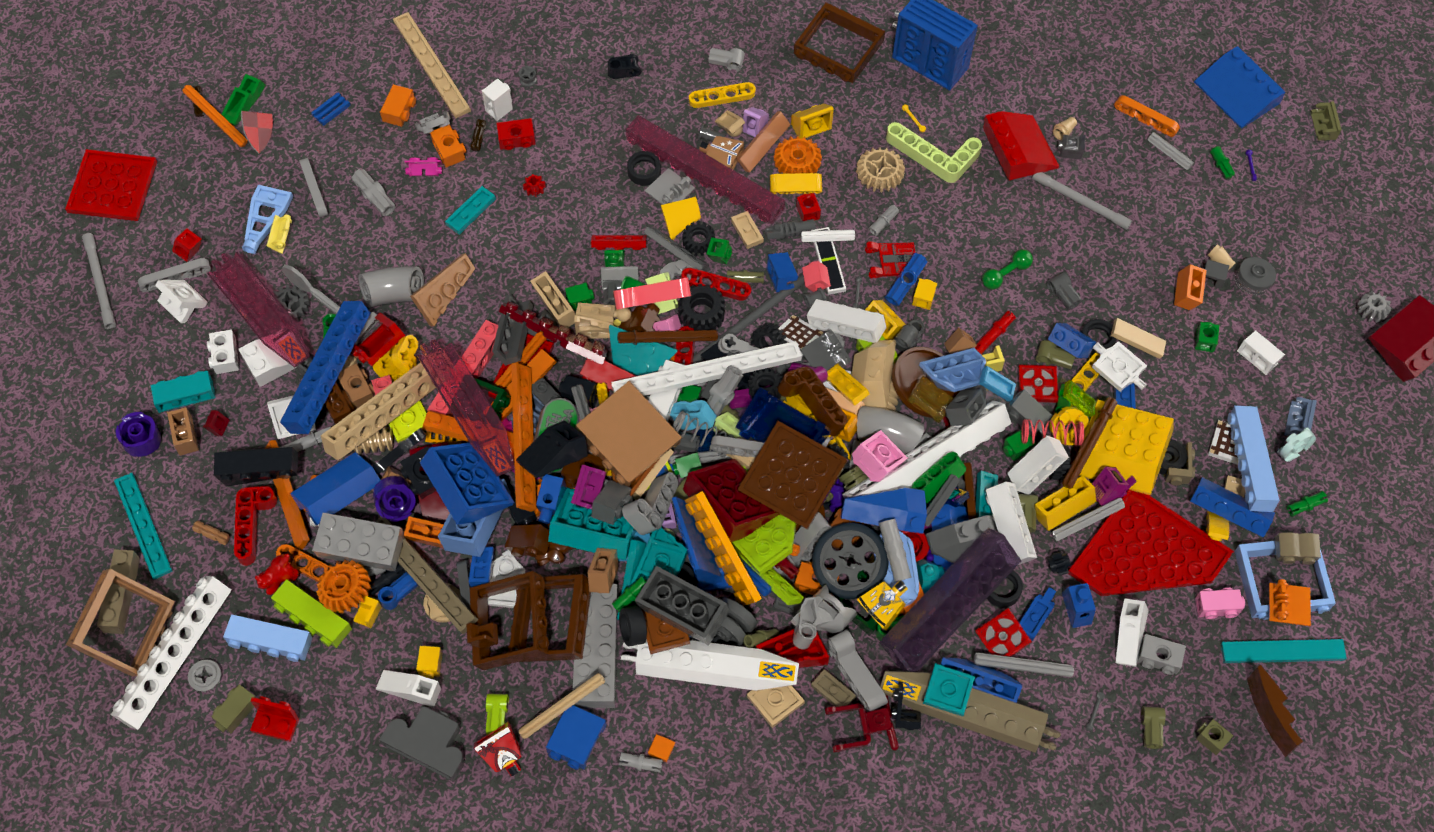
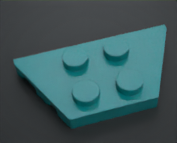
M609 325L613 365L638 376L657 372L666 360H670L678 353V349L662 343H637V345L633 343H618V333L630 331Z
M662 526L660 529L653 531L630 586L641 575L648 580L656 566L678 577L688 554L687 548L678 543L675 537L668 534Z

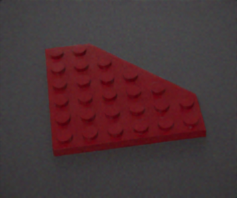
M510 301L507 304H501L498 312L504 315L509 313V317L520 324L525 321L527 328L537 333L543 331L542 335L555 343L559 340V344L562 347L603 365L608 350L605 348V344L596 340L594 343L587 340L588 337L581 333L577 335L570 333V328L563 325L557 327L553 325L554 321L543 317L539 319L535 317L536 313L530 310L521 311L518 309L519 306Z

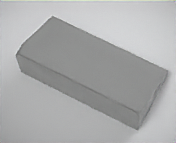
M637 266L601 267L602 287L603 280L623 281L625 276L639 281Z

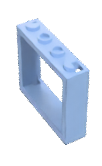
M1275 541L1240 544L1234 552L1251 617L1267 620L1269 619V605L1261 606L1249 557L1276 555ZM1321 553V558L1315 561L1313 565L1323 599L1311 600V612L1317 611L1318 614L1330 611L1336 604Z

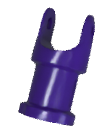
M837 479L831 489L833 498L830 500L831 512H837L843 507L844 498L842 494L844 493V487L839 479Z

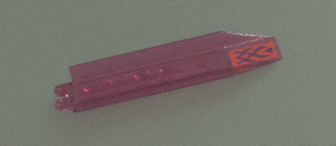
M236 252L232 261L225 253H222L221 258L226 262L222 266L215 259L211 262L217 272H207V274L262 343L294 368L309 358L310 355L295 321L242 256Z
M435 339L431 340V347L434 350L430 352L425 343L420 344V350L423 355L418 354V359L472 447L496 476L514 470L515 466L506 429L452 342L443 349Z

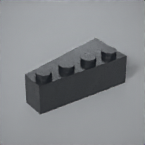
M293 447L214 453L213 475L225 486L278 478L288 479L291 476H297L298 452Z

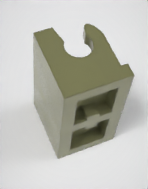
M1334 101L1316 104V108L1321 109H1312L1310 113L1317 140H1337L1342 129Z

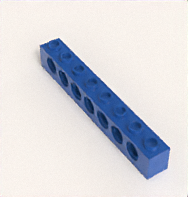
M343 301L280 420V423L290 434H309L371 314L362 301Z

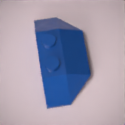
M948 499L930 524L929 532L969 520L967 508L955 500L952 501L953 499ZM934 555L932 562L938 567L953 568L955 564L943 559L939 555Z
M943 657L942 666L975 676L972 688L1017 703L1023 686L1020 682L1003 672L986 666L976 665L974 662L965 659Z

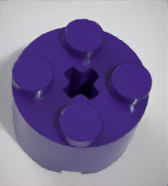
M133 412L124 416L119 426L117 425L116 437L125 451L131 456H147L159 448L161 432L150 416L142 412Z
M391 476L384 478L374 487L373 499L377 512L381 517L394 522L406 519L411 514L416 503L414 493L409 486L410 484L403 477Z

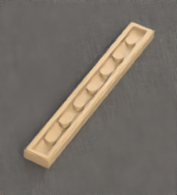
M409 12L393 18V22L455 119L471 112L470 107Z

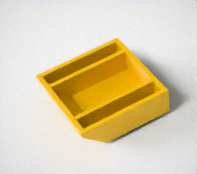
M1097 400L1084 435V440L1098 416V410L1103 407L1105 401ZM1117 404L1112 413V419L1108 420L1079 476L1083 475L1085 478L1095 480L1105 467H1115L1126 481L1131 476L1136 479L1137 482L1129 490L1151 495L1173 433L1174 419Z

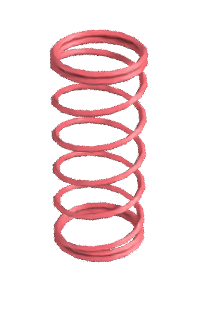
M1030 419L1023 420V444L1028 442V421L1031 423L1033 444L1039 421L1042 425L1043 438L1046 437L1049 422H1051L1055 439L1061 422L1064 430V445H1066L1069 425L1072 423L1075 433V446H1082L1084 424L1082 421L1078 422L1077 429L1074 422L1070 421L1065 430V425L1060 420L1055 430L1053 422L1049 420L1044 431V425L1041 420L1037 421L1035 429Z

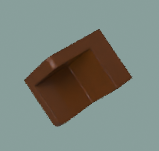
M473 623L466 624L467 643L480 649L498 644L497 624L489 623L481 626Z

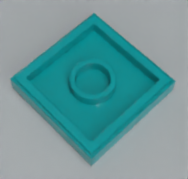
M935 664L923 704L963 717L975 676Z

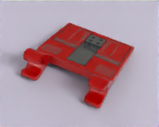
M867 242L865 252H879L881 268H870L869 278L898 276L912 255L916 253L914 242Z

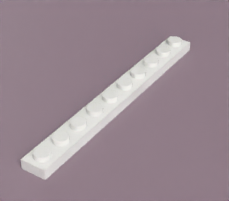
M793 341L612 382V389L615 393L630 381L645 396L721 379L727 367L731 365L739 368L743 374L801 361L802 355L797 342Z

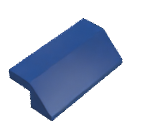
M354 452L291 492L290 495L299 509H305L314 524L318 525L323 513L335 514L372 490L381 480L373 467Z

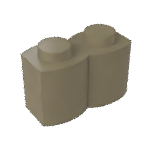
M1278 533L1275 536L1276 560L1282 561L1283 564H1293L1295 561H1302L1303 564L1310 565L1315 564V561L1321 558L1319 534Z

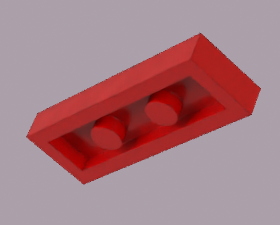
M592 235L591 248L597 250H605L606 248L641 250L646 248L647 235Z

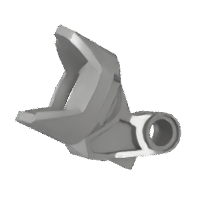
M824 585L815 595L804 600L798 613L792 618L791 623L795 625L793 634L794 645L799 649H807L816 636V630L830 633L841 632L857 616L856 610L844 607L837 598L829 594L827 585ZM824 600H826V601H828L829 603H831V604L838 610V612H837L836 610H834V609H833L829 604H827Z

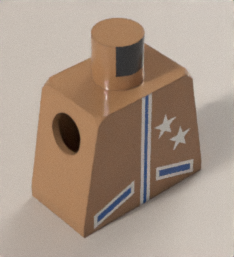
M716 136L712 144L702 141L699 151L706 153V164L730 177L738 163L736 159L744 151V142Z

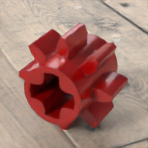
M532 174L528 178L525 177L523 189L527 190L528 196L534 195L537 197L540 193L544 194L543 188L546 185L545 181H542L541 175Z

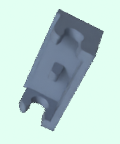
M1296 397V402H1291L1284 433L1285 436H1290L1293 433L1298 435L1305 428L1311 430L1317 400Z

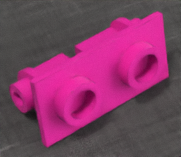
M429 157L427 160L409 158L408 161H405L406 165H409L405 169L406 175L422 176V169H425L426 176H439V174H442V167H439V165H443V163L436 157Z

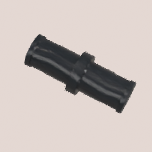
M400 563L396 566L395 571L383 572L379 578L370 583L371 589L369 591L372 596L383 587L390 586L392 582L406 573Z

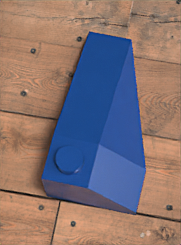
M903 487L898 488V490L881 491L876 494L844 498L840 518L880 526V522L895 519L898 530L923 534L927 517L925 491Z

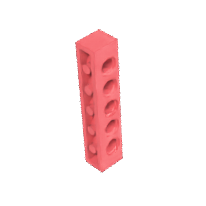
M485 320L427 411L454 417L455 414L449 409V406L465 375L478 379L494 354L492 350L498 329L497 324Z

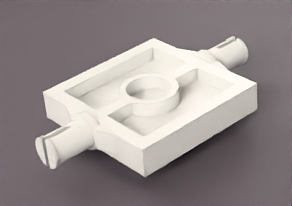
M1119 341L1108 349H1105L1098 342L1093 346V349L1101 356L1093 364L1092 368L1121 392L1132 383L1141 390L1146 387L1147 384L1139 378V375L1146 369L1147 365Z

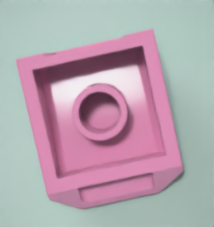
M881 430L862 442L852 453L853 463L870 478V481L874 482L882 481L908 459Z

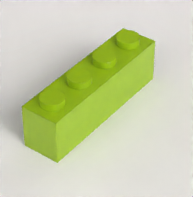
M287 579L271 597L274 603L273 607L278 612L289 614L288 618L297 625L299 623L303 624L306 631L310 632L312 636L315 634L320 636L319 640L328 647L332 645L337 648L352 630L347 621L330 609H326L320 602Z

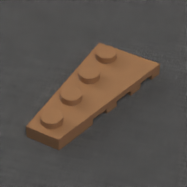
M466 253L461 254L410 296L431 327L435 326L439 316L445 312L449 302L455 298L457 291L465 284L475 270Z

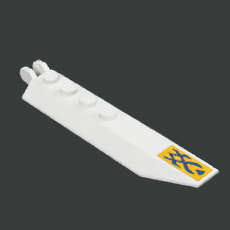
M647 639L644 644L630 647L625 642L623 643L625 649L637 650V657L626 654L621 655V660L636 662V675L754 691L797 684L799 663L762 649L710 643L708 646L701 641L690 640L688 645L650 655Z

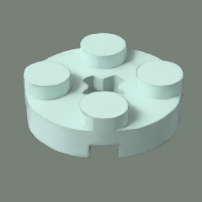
M1305 428L1298 435L1295 433L1291 434L1286 439L1287 444L1281 447L1277 453L1286 462H1290L1300 456L1298 453L1303 449L1307 451L1315 442L1316 437L1309 428Z

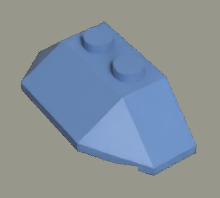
M975 348L920 362L919 366L937 388L956 392L980 385L979 381L986 364V359Z

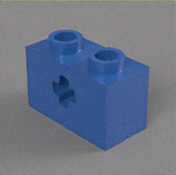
M1056 323L1048 340L1077 358H1088L1093 346L1096 344V341L1067 323Z

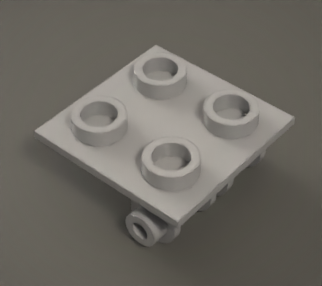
M668 168L645 192L663 205L684 200L695 187L690 184L691 179L688 176L681 178Z

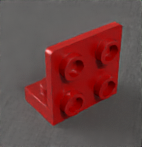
M259 696V698L252 697L250 702L256 708L257 713L250 731L291 742L299 721V717L291 705L283 701L274 703L271 702V699Z

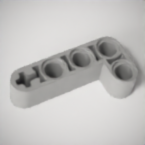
M669 472L655 478L650 485L645 499H638L623 506L622 513L624 518L640 535H646L661 528L678 487V479L675 474Z
M844 630L829 638L828 647L831 657L835 658V664L866 711H874L887 704L888 700L885 693L856 652L855 642L850 632Z

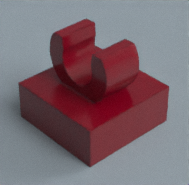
M211 410L203 427L216 436H222L230 420L219 411Z

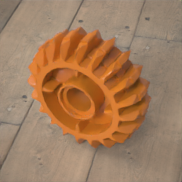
M798 135L795 139L791 136L789 140L784 139L783 143H779L778 148L775 149V168H778V172L783 174L817 173L822 161L821 150L817 148V143H812V139L807 141L805 136L801 139Z
M345 559L342 563L337 561L336 566L330 565L328 571L323 570L325 575L319 577L321 582L316 584L318 588L316 593L319 596V601L324 604L323 606L336 613L338 611L342 614L345 610L351 612L352 607L358 608L359 602L364 603L363 597L369 596L367 590L371 589L368 571L361 564L353 560L349 562Z

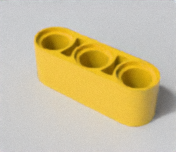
M795 173L770 175V194L822 193V174Z

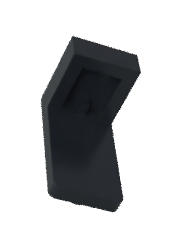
M899 681L898 689L894 688L893 701H897L896 707L892 706V719H895V727L907 730H921V712L902 710L903 682Z

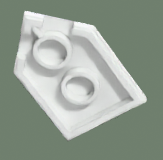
M506 550L500 557L492 561L489 583L525 573V569L511 554V551ZM516 590L488 597V606L514 608L517 596Z

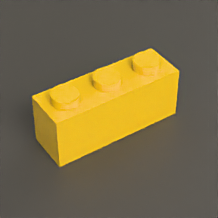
M1082 475L1077 478L1072 489L1063 487L1036 503V518L1050 531L1096 502L1095 487Z

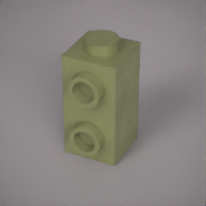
M240 684L228 693L227 699L223 704L218 705L213 711L211 717L216 722L214 726L222 733L226 730L232 734L254 708L250 701L252 697L256 698L255 695Z

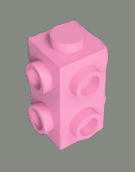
M1208 588L1201 590L1195 598L1198 617H1205L1206 619H1215L1218 616L1235 618L1245 607V599L1241 596L1240 589L1223 588L1213 591V589Z

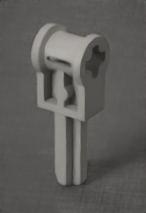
M726 334L718 342V348L723 353L740 354L760 349L749 345V342L738 339L733 334ZM729 340V344L731 346L727 347V343H725V341Z

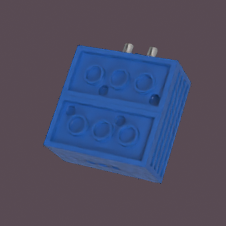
M910 0L901 12L896 10L894 13L898 17V22L894 21L892 25L896 28L892 58L950 91L969 69L978 25L934 0Z

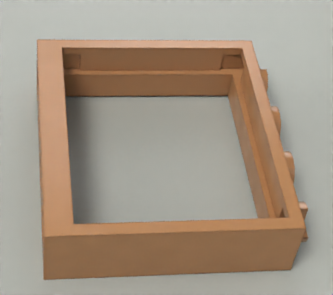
M112 569L103 570L66 645L123 673L137 676L138 669L146 663L149 653L156 646L157 638L164 632V623L171 616L172 606L175 601ZM112 582L159 605L131 666L82 643Z

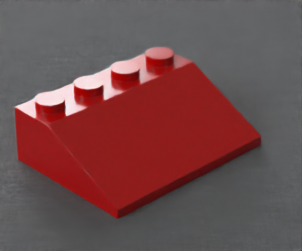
M1005 111L985 115L984 132L1009 181L1059 168V164L1033 115Z

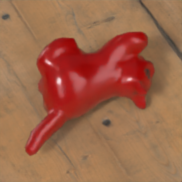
M285 553L276 556L264 572L255 576L258 587L266 589L267 595L274 594L279 585L286 579L292 582L298 578L299 571L291 566L289 554Z

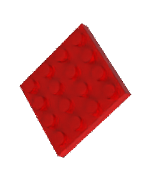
M86 149L65 210L67 213L138 221L157 164L156 157Z

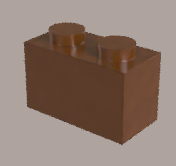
M541 524L511 526L504 547L511 551V554L515 557L546 555L550 544L548 542L549 530Z

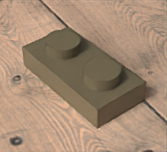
M825 669L811 684L815 691L835 707L850 705L856 698L852 691Z

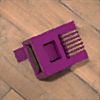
M1105 467L1092 485L1095 487L1097 501L1103 506L1119 497L1125 496L1127 494L1126 491L1137 481L1133 476L1126 481L1117 468Z

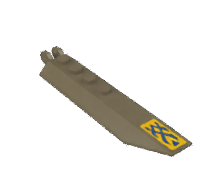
M885 671L880 686L883 692L893 698L894 688L898 689L899 681L903 682L902 704L915 711L1035 753L1039 745L1050 750L1056 749L1057 745L1055 743L1042 739L1043 733L1053 738H1060L1061 735L1059 731L1046 727L1049 714L972 688L964 716L962 717L923 704L932 673Z

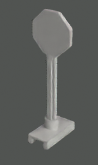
M284 265L282 267V272L291 283L300 290L310 292L313 297L337 314L340 306L322 292L313 288L303 274L292 266ZM374 312L368 317L355 343L356 346L378 322L375 319L377 314Z

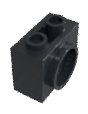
M566 375L565 380L561 381L558 392H560V396L576 405L571 389L573 386L582 385L588 406L592 409L595 408L598 401L596 383L587 379Z
M428 446L400 461L403 467L399 469L405 479H410L412 483L409 485L415 496L419 494L421 499L436 491L429 477L421 474L423 467L420 462L429 450Z

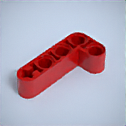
M270 487L242 488L236 494L234 555L240 564L244 566L251 565L256 559L258 510H269L277 504V497ZM271 496L268 500H263L265 497ZM246 498H251L249 501L243 502ZM245 516H250L247 520H243ZM245 534H250L247 538H242Z

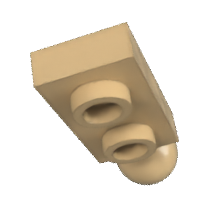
M578 303L576 315L606 322H613L614 318L621 322H626L631 317V311L628 308L615 310V305Z

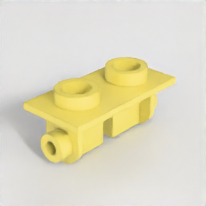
M274 216L267 247L283 254L289 227L292 223L291 216Z

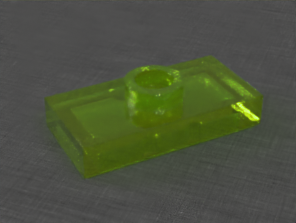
M1072 380L1066 381L1063 397L1088 417L1095 414L1096 400Z

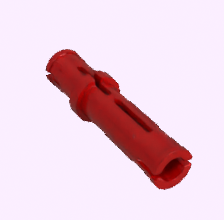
M1006 311L976 343L975 349L982 355L1001 334L1006 332V328L1016 319L1015 315L1012 312L1010 314V311Z

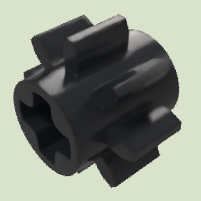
M1061 550L1052 552L1053 558L1048 559L1052 572H1058L1059 576L1068 574V568L1072 567L1068 553L1062 554Z

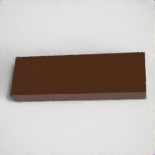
M969 462L964 463L966 466L964 474L968 518L971 520L977 517L972 464Z

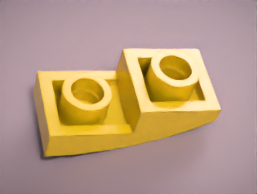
M1208 511L1206 515L1208 522L1207 534L1213 540H1228L1229 520Z

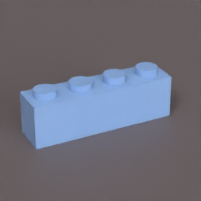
M232 614L223 636L228 646L240 649V646L254 653L264 651L272 657L282 655L293 662H298L299 659L305 661L313 639L308 631Z

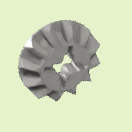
M211 660L198 661L188 672L190 686L196 691H203L205 693L210 689L214 690V687L220 683L222 675L220 667ZM206 670L208 675L212 676L207 677L204 683L203 679L199 677L202 676Z

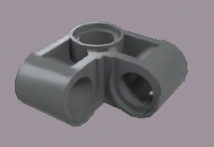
M912 320L908 325H904L894 338L896 340L895 348L903 353L910 348L916 347L923 337L924 323L921 320Z

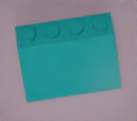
M567 488L550 522L548 542L593 553L596 552L597 548L617 549V558L626 560L630 541L634 539L636 530L624 516L621 519L618 518L614 525L592 518L591 509L571 503L575 489Z

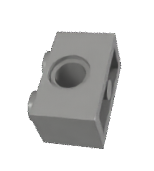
M1145 634L1142 639L1137 662L1148 669L1158 668L1168 675L1177 674L1182 667L1186 646ZM1156 653L1163 654L1165 659H1160Z

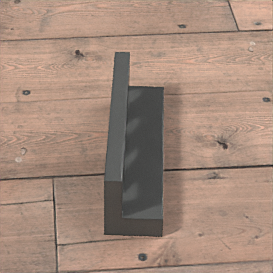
M510 294L505 296L504 303L507 304L510 301L519 306L518 309L521 311L526 309L532 311L533 304L530 300L518 304ZM501 313L492 350L505 366L521 361L528 331L525 321L520 324L511 319L509 313H506V315Z

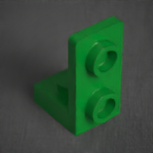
M605 250V267H624L625 251Z

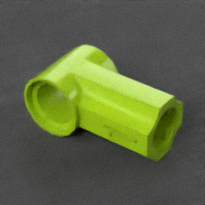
M487 694L486 734L505 724L506 713H508V694Z

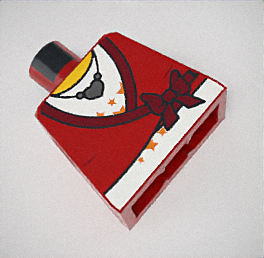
M506 722L474 743L475 751L496 773L505 768L510 776H514L521 771L516 760L522 757V752L509 722Z

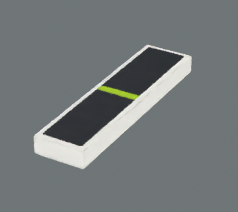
M826 227V228L815 229V230H811V231H825V230H830V229H829V227ZM833 241L813 242L818 261L828 269L831 285L826 288L828 295L846 292L845 282Z

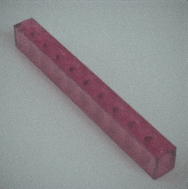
M638 115L626 128V139L630 144H636L643 151L654 153L661 162H667L673 169L684 172L690 179L694 178L702 186L713 189L717 195L725 196L734 205L742 206L750 214L754 213L763 222H769L773 225L785 210L784 199Z

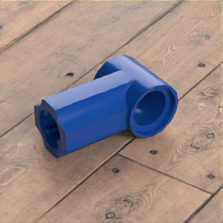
M406 572L390 586L383 587L378 593V599L383 608L392 610L397 607L399 601L418 585ZM387 596H393L390 601H384Z

